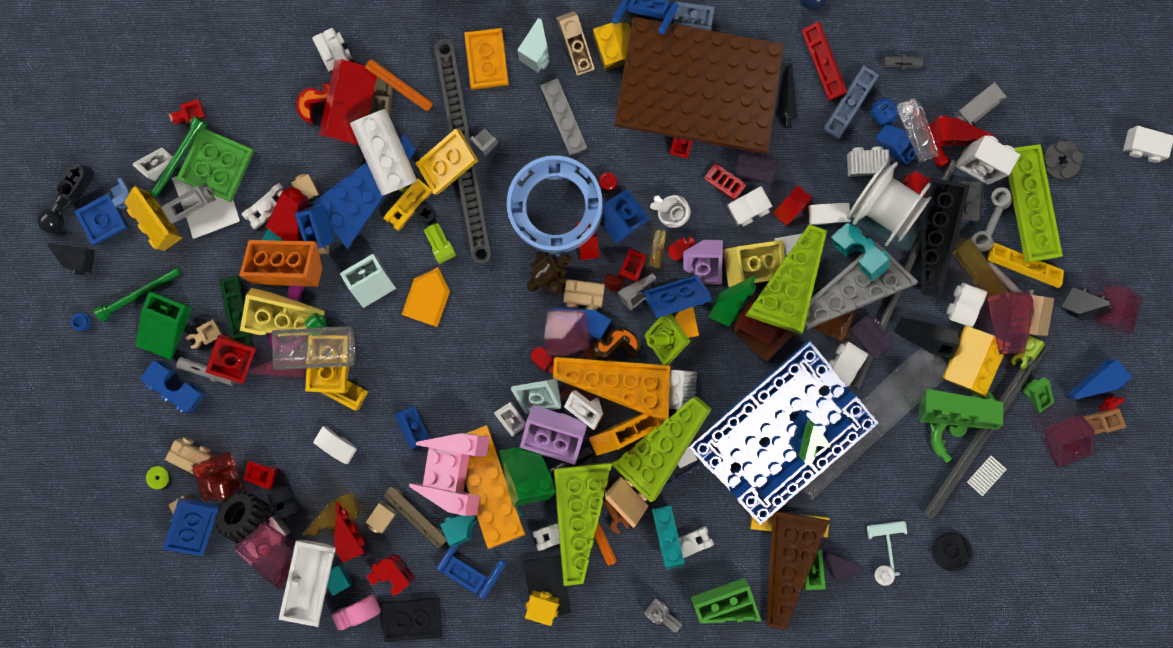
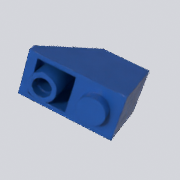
M888 124L883 127L875 139L880 147H883V150L888 149L889 155L905 166L909 165L918 152L904 130Z

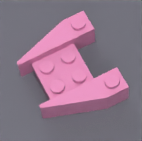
M459 433L416 442V445L429 447L423 484H409V487L447 512L464 516L477 515L480 495L464 492L469 455L487 456L490 437Z

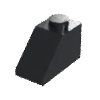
M53 243L48 244L49 249L63 268L72 270L71 274L84 275V272L92 273L95 250Z

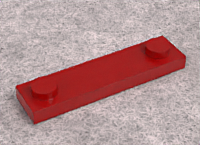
M816 22L801 30L828 100H833L848 93L821 22Z

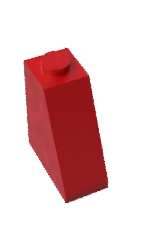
M293 186L284 190L276 203L266 228L284 241H303L295 213L308 207V197Z

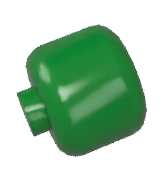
M313 313L306 318L305 326L311 334L318 335L326 329L327 320L325 316Z

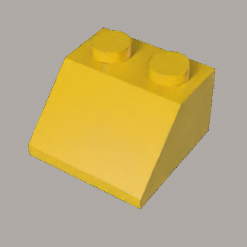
M609 23L593 29V38L605 71L625 64L631 32L629 23Z

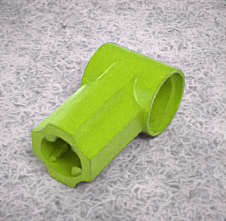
M439 223L433 224L424 230L433 248L432 252L439 264L457 256L450 241H447Z

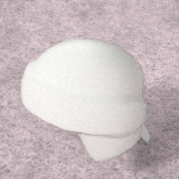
M659 195L654 196L655 202L650 205L651 209L658 210L659 220L667 227L677 228L683 226L691 215L688 202L685 198L677 195L668 196L664 199H661Z

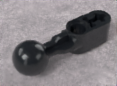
M73 164L67 169L57 186L58 194L55 197V204L51 209L43 210L38 215L37 223L42 231L56 233L62 229L64 225L62 214L66 208H70L75 199L82 197L94 178L92 168Z

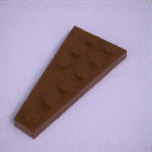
M778 510L772 515L766 626L780 630L788 628L830 520Z

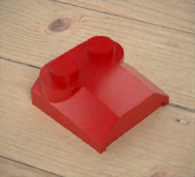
M218 335L205 373L244 384L256 348L235 341L230 336Z

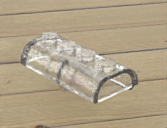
M351 326L272 330L273 370L354 366L355 337Z

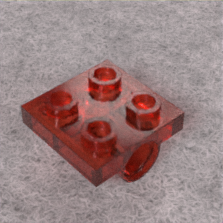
M754 292L734 326L769 345L779 327L745 316L759 296V294Z
M230 451L191 465L203 502L211 499H226L232 495V491L241 488Z

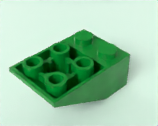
M149 291L142 308L135 346L172 360L193 307L160 293Z

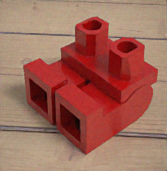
M390 554L371 567L373 571L366 576L373 586L380 580L384 583L388 579L393 585L390 592L394 597L416 579L414 574L396 554Z

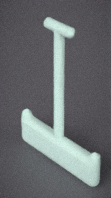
M899 521L867 526L868 539L874 536L886 535L890 567L894 570L889 534H907L906 522ZM895 572V576L900 575L899 572Z

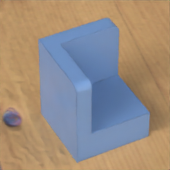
M119 178L117 179L119 184L111 188V192L115 197L111 201L115 207L124 209L127 207L124 202L132 186L128 180Z

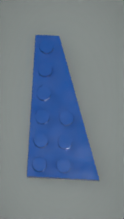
M403 134L399 139L410 161L417 150L405 134ZM366 162L312 204L314 206L324 205L331 229L345 247L349 249L356 236L359 235L367 220L370 219L386 195H381Z

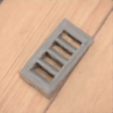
M651 274L620 290L618 295L621 302L631 311L645 299L643 291L659 287L655 275Z

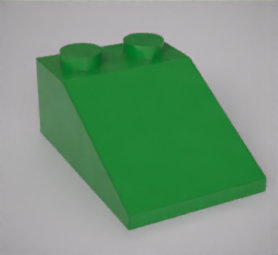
M520 447L499 450L513 507L549 500L556 493L551 474L541 454Z

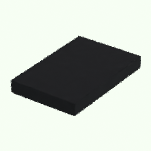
M561 555L523 561L529 596L532 595L533 590L540 593L541 591L549 592L553 597L559 598L558 615L571 613L567 586L563 585Z
M440 597L381 603L384 642L442 638Z

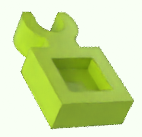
M1025 334L1016 348L1019 354L1012 358V364L1016 365L1018 361H1023L1020 367L1025 370L1028 366V359H1036L1045 345L1044 342Z

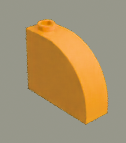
M642 413L590 437L589 440L597 456L620 449L638 440L655 428H658L663 422Z

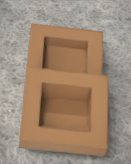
M1120 408L1080 418L1087 437L1127 427Z

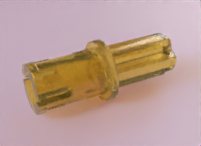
M663 230L655 231L653 245L650 247L649 267L660 269L662 254L665 252L663 248L666 232Z

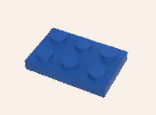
M698 275L643 291L644 298L656 318L711 301V294Z
M178 498L163 550L203 556L219 505Z

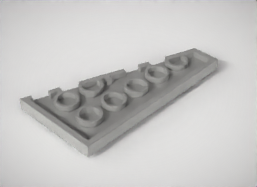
M875 242L876 247L880 251L884 250L877 242ZM885 251L890 257V267L872 282L859 270L858 261L865 255L863 253L811 298L804 327L810 329L914 286L918 281Z

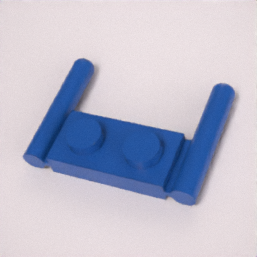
M622 0L611 21L614 24H618L625 10L628 9V12L663 19L658 29V33L663 35L674 18L679 4L676 2L670 4V1Z
M459 545L455 547L450 546L436 569L485 599L504 569L506 561L499 560L490 577L487 578L453 556Z

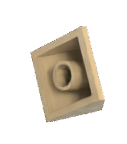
M1015 293L1009 330L1048 336L1054 298Z

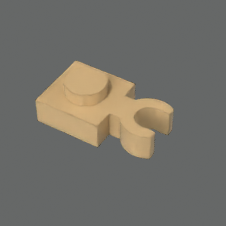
M213 319L196 328L198 334H190L186 339L191 340L194 338L196 343L191 346V349H197L201 346L202 342L205 345L215 342L218 335L223 336V333L217 321Z

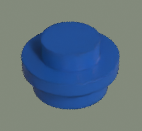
M76 313L71 319V325L76 331H86L91 326V318L86 313Z

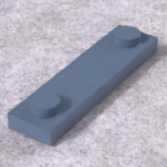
M864 65L861 67L849 86L848 93L844 94L822 131L837 140L840 139L879 77L877 73Z

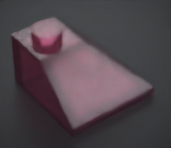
M548 311L544 337L547 355L566 356L590 347L586 311Z

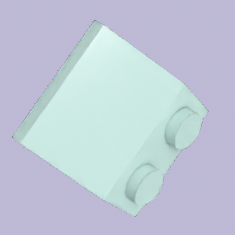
M539 18L517 50L519 61L538 73L541 68L544 70L549 63L547 42L542 20Z

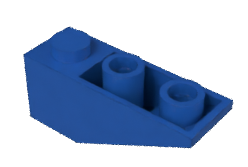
M552 307L550 309L553 312L552 316L559 321L565 319L570 322L568 326L576 331L579 329L585 331L584 336L592 341L600 339L611 322V319L596 310Z

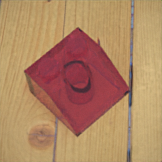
M1106 285L1101 295L1110 300L1113 310L1095 317L1096 322L1111 329L1133 334L1142 297L1130 288Z
M1081 414L1046 428L1045 441L1057 468L1093 454L1095 430Z

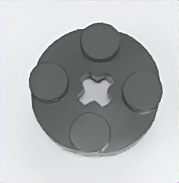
M1059 141L1048 146L1043 152L1046 174L1055 180L1067 179L1076 175L1081 168L1083 154L1070 142ZM1058 157H1064L1066 163L1060 165Z

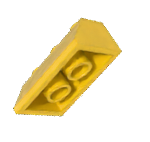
M137 186L131 189L124 202L128 207L126 210L132 218H136L139 223L137 225L138 228L150 238L148 241L154 249L165 251L183 238L174 224L170 223L151 192Z
M965 326L959 338V347L953 358L950 359L943 379L971 393L986 396L1009 343L994 335Z

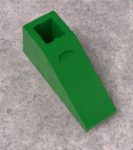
M752 276L720 292L708 317L728 327L733 320L737 321L741 313L740 308L744 309L748 302L747 296H752L755 291L756 285H754L756 277Z

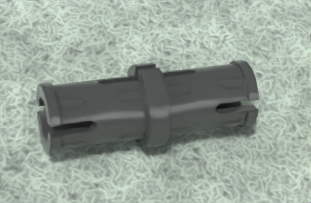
M901 54L900 56L884 55L882 67L899 68L900 70L905 68L922 69L923 56L913 57L906 56V54Z

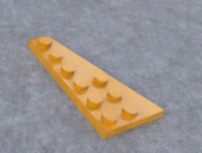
M554 357V379L662 421L669 417V365Z

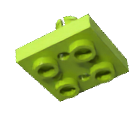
M672 314L660 317L644 335L648 346L654 350L663 365H669L691 342Z

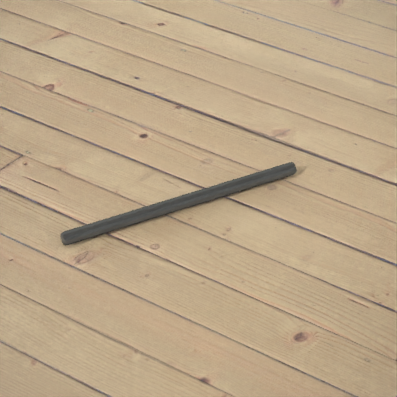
M1047 344L1044 345L1035 360L1028 359V366L1025 370L1020 368L1000 398L999 402H1004L1003 415L1047 351ZM979 429L924 511L925 516L930 519L935 518L994 429Z

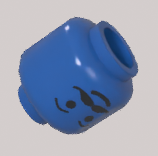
M882 97L871 106L870 114L878 125H891L898 120L896 116L899 114V108L891 98L884 99Z

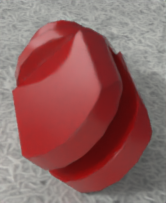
M691 236L688 238V241L683 237L670 245L668 253L673 260H682L684 251L696 245Z
M543 347L535 348L531 353V360L541 370L545 372L549 369V372L552 374L554 356Z

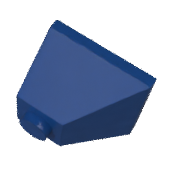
M628 189L604 203L605 230L616 244L650 220Z

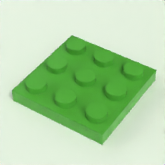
M201 130L194 139L177 180L193 187L207 183L213 190L214 196L232 202L254 154V150L209 130Z

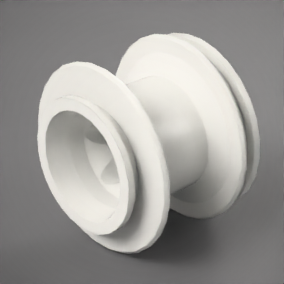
M889 159L882 164L847 216L849 220L852 217L855 218L853 225H856L861 218L868 216L891 231L892 235L885 243V246L889 245L895 235L899 237L897 241L901 242L931 199L930 196L928 198L923 197L931 183H928L919 195L893 178L894 170L898 163L895 162L891 166L889 165Z

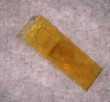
M354 491L331 500L302 535L309 534L310 537L320 534L323 528L333 529L336 502H339L342 508L345 507L347 509L350 521L356 520L357 515L362 512Z

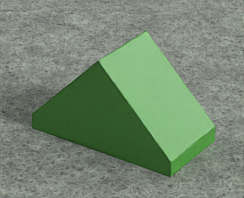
M818 550L804 585L805 590L826 589L822 550Z

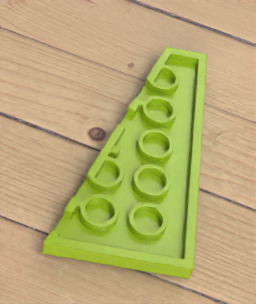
M812 225L807 226L745 316L800 335L803 333L827 230Z
M693 397L679 408L673 416L667 418L662 425L655 428L635 444V447L624 453L619 460L613 462L612 466L650 502L655 501L707 418L711 408L698 397Z
M612 463L553 469L564 586L584 583L588 559L593 546V538L597 529Z

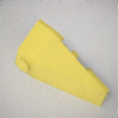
M251 288L246 294L240 331L257 335L275 332L284 333L287 331H308L305 326L306 318L313 313L324 316L325 311L271 292Z

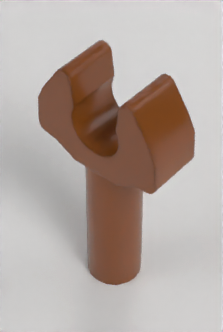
M607 500L603 501L613 519L612 524H610L612 531L620 534L617 527L619 522H622L626 529H629V523L622 516H619L616 509Z

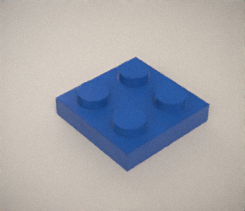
M109 193L74 211L90 243L94 246L129 228L119 208L115 207L111 201L113 197Z

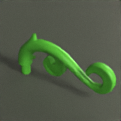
M989 391L986 396L974 393L971 396L976 398L994 399L993 395ZM930 423L932 448L935 454L947 463L952 459L944 447L945 439L942 440V433L947 425L936 424L934 426L933 423ZM949 426V433L955 437L963 436L967 431L965 426Z

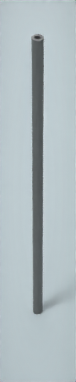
M949 160L942 176L943 180H950L957 163L956 161ZM921 227L903 267L909 273L921 247ZM901 291L892 294L867 350L868 356L860 367L852 385L855 388L860 389Z

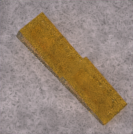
M971 238L966 239L953 250V255L974 279L973 283L976 287L987 291L986 299L996 311H999L1013 300Z

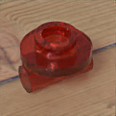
M607 273L604 284L606 289L617 292L621 290L625 279Z

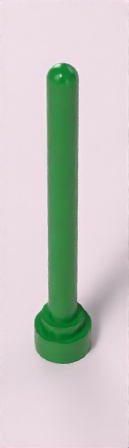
M193 116L191 119V125L189 126L191 129L151 191L152 196L156 197L160 194L197 133L205 130L208 124L203 119L197 116Z
M175 268L108 306L100 305L94 309L96 317L101 322L106 321L110 318L112 312L180 275L181 271Z

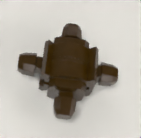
M539 250L536 253V260L530 264L533 271L530 273L532 279L527 283V289L531 292H535L539 288L548 289L553 294L559 295L562 292V284L567 281L565 266L570 263L571 256L564 252L556 257L553 254L548 255L546 252Z

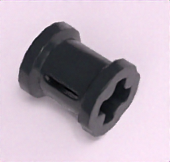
M422 205L417 210L418 218L426 224L433 223L437 217L435 210L429 205ZM426 210L431 213L427 219L423 216Z

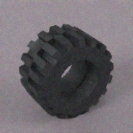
M236 492L234 496H229L228 500L224 501L223 506L218 510L219 514L216 516L217 522L215 523L218 528L217 531L238 545L243 544L246 546L249 543L252 544L267 530L266 527L269 525V518L271 517L270 508L266 502L250 492Z

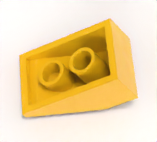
M309 333L305 391L345 393L352 355L353 336L320 333L313 335Z

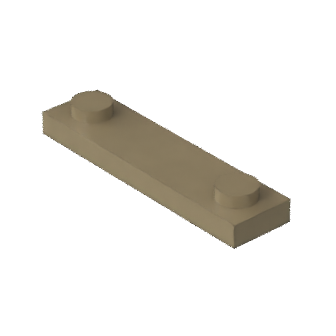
M391 486L384 494V497L437 548H440L447 541L444 532L439 528L436 529L403 497L404 495L399 489H394Z

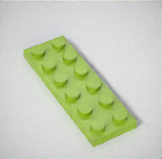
M1041 144L1014 148L1015 152L1019 153L1020 156L1008 178L1025 263L1062 257L1063 254Z

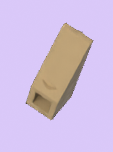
M573 11L556 17L576 75L595 70L578 15Z

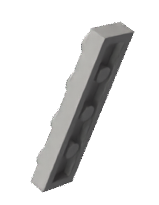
M558 78L540 85L569 156L586 150L587 146Z

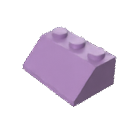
M532 405L520 448L575 465L587 425L580 419Z

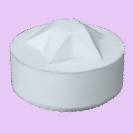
M882 565L875 571V579L881 585H890L895 579V572L890 566Z

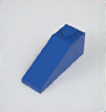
M1108 359L1070 391L1066 397L1067 399H1080L1122 389L1128 384L1127 381L1132 376L1118 359Z

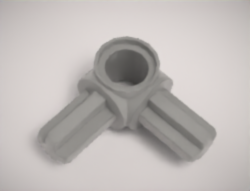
M655 598L644 612L646 617L655 624L663 623L673 632L679 631L682 626L680 621L669 614V607L658 598Z

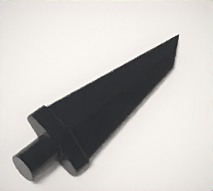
M792 63L784 74L778 119H784V128H791L792 119H796L798 115Z

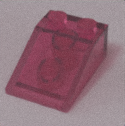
M1005 292L988 297L999 355L1024 353L1034 313V302L1030 292Z
M264 522L234 549L266 581L277 588H280L287 582L295 542Z

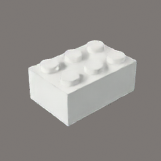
M985 135L965 147L955 167L989 185L1009 176L1020 154L1015 152L1016 150L1013 147L1000 144L995 137Z

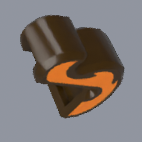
M617 327L610 331L605 342L602 338L598 339L592 349V357L595 360L605 361L621 346L626 353L635 358L641 348L640 341L632 331L627 328Z

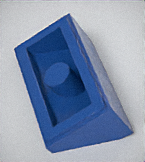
M415 405L394 415L409 449L419 446L416 445V442L430 439Z

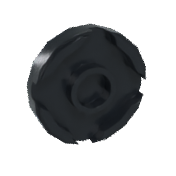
M954 532L944 533L939 536L932 548L935 562L941 568L951 572L966 568L973 555L972 546L969 541L962 535Z

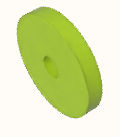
M162 466L152 467L146 474V482L153 489H162L170 481L168 470Z

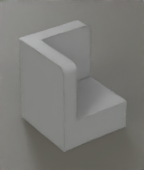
M485 128L475 138L473 136L470 138L472 144L484 156L498 144L496 137L492 136Z

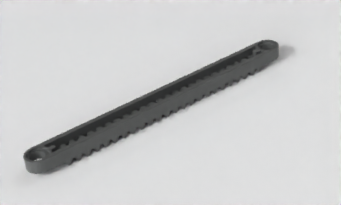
M441 39L435 45V54L449 132L460 129L473 150L455 49L450 40ZM448 45L450 47L449 53L441 54L440 47ZM474 164L458 177L471 255L476 263L485 264L491 258V249L477 170ZM479 249H484L487 252V256L483 260L476 257V252Z

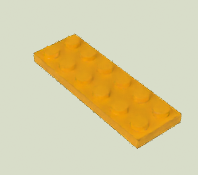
M486 425L465 433L490 437L486 457L469 455L465 480L469 493L480 495L477 518L487 548L491 549L525 536L526 534L517 508L512 505L504 471L488 426Z

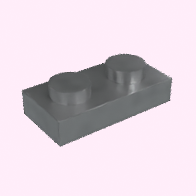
M961 181L959 183L970 185L961 220L978 221L981 182Z

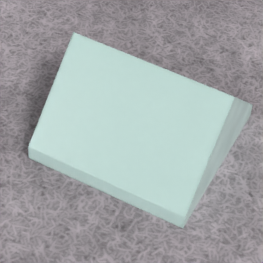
M557 379L511 387L525 414L530 413L532 405L548 410L561 408Z

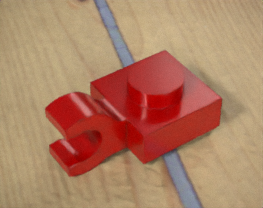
M199 99L181 104V111L169 114L170 120L174 124L182 123L185 120L189 125L193 116L203 120L207 119Z

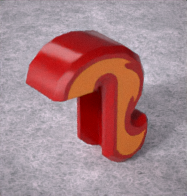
M330 83L322 85L323 91L315 88H306L298 95L296 103L297 112L309 125H315L313 107L326 104Z

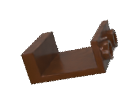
M753 303L746 309L747 312L749 311ZM740 316L733 323L735 327L732 329L763 362H767L794 335L791 331L748 316L743 318Z

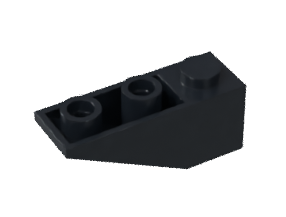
M901 317L894 330L896 334L933 355L952 359L959 347L957 329Z

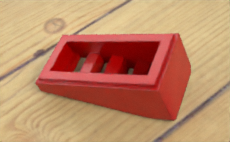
M716 163L704 177V180L732 201H735L746 186L744 182ZM716 171L720 172L715 180L711 179ZM722 175H724L726 178L721 184L717 183ZM728 180L732 181L726 189L724 185L727 183ZM736 184L738 187L732 193L730 190Z

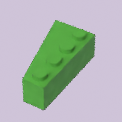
M926 389L920 399L919 422L999 430L1003 426L1004 402H999L996 399H982Z

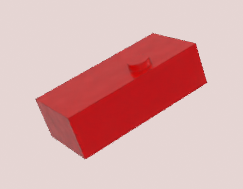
M344 59L334 61L319 136L359 146L350 123L369 115L377 76L367 70L364 65Z

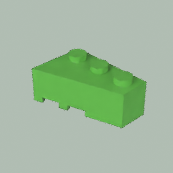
M745 578L690 597L700 623L743 622V620L761 621L750 586Z

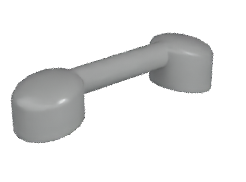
M1005 187L997 188L992 193L991 199L996 207L986 230L977 232L972 237V244L979 251H988L993 247L994 239L992 234L1003 209L1008 208L1012 203V194Z

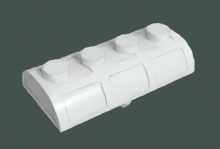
M386 109L350 123L382 196L417 182L414 171Z
M308 540L296 541L279 620L315 627L319 626L336 549L334 546Z

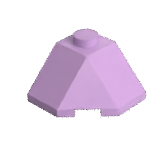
M703 240L684 251V270L698 275L703 284H722L723 240Z

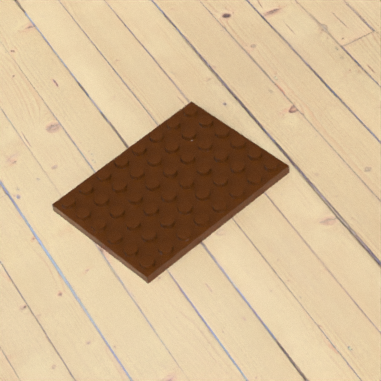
M633 17L614 127L767 154L784 44L670 24L665 34L660 35L658 29L662 22Z

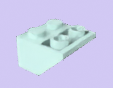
M375 254L368 256L340 273L348 289L363 308L397 289L380 259Z

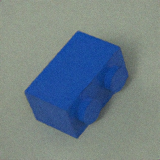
M324 205L307 207L295 213L303 241H315L318 249L335 242Z

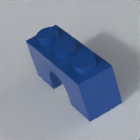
M153 360L140 378L145 382L144 386L152 391L156 390L159 392L163 400L174 403L178 411L182 413L194 412L207 393L192 382L184 383L179 390H175L171 385V379L176 371L161 360Z

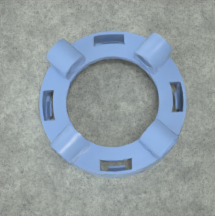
M546 156L528 163L514 177L507 195V212L513 228L524 242L537 250L548 252L549 255L553 254L558 257L564 252L567 253L580 247L592 237L600 224L602 215H604V198H602L601 189L595 176L583 164L565 156ZM578 168H580L579 172H580L586 179H587L588 177L591 178V181H592V182H591L589 185L586 183V181H585L580 175H578L577 173H575V171H576ZM528 171H533L535 174L521 188L517 184L519 180L523 181L529 175ZM566 178L574 182L584 195V216L581 222L568 233L561 235L545 234L536 229L527 216L526 202L532 188L544 179L559 180ZM522 227H524V229H525L533 238L536 239L535 242L532 241V240H530L531 237H530L524 230H523V231H520V230L522 229Z

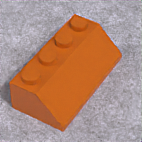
M249 240L239 276L251 284L318 287L322 265L317 243L315 241Z

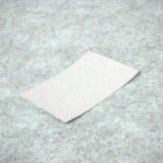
M178 176L172 178L179 197L195 188L177 180ZM193 194L181 201V204L185 211L200 201ZM214 196L216 198L215 201L187 216L193 239L239 222L234 201L228 202Z

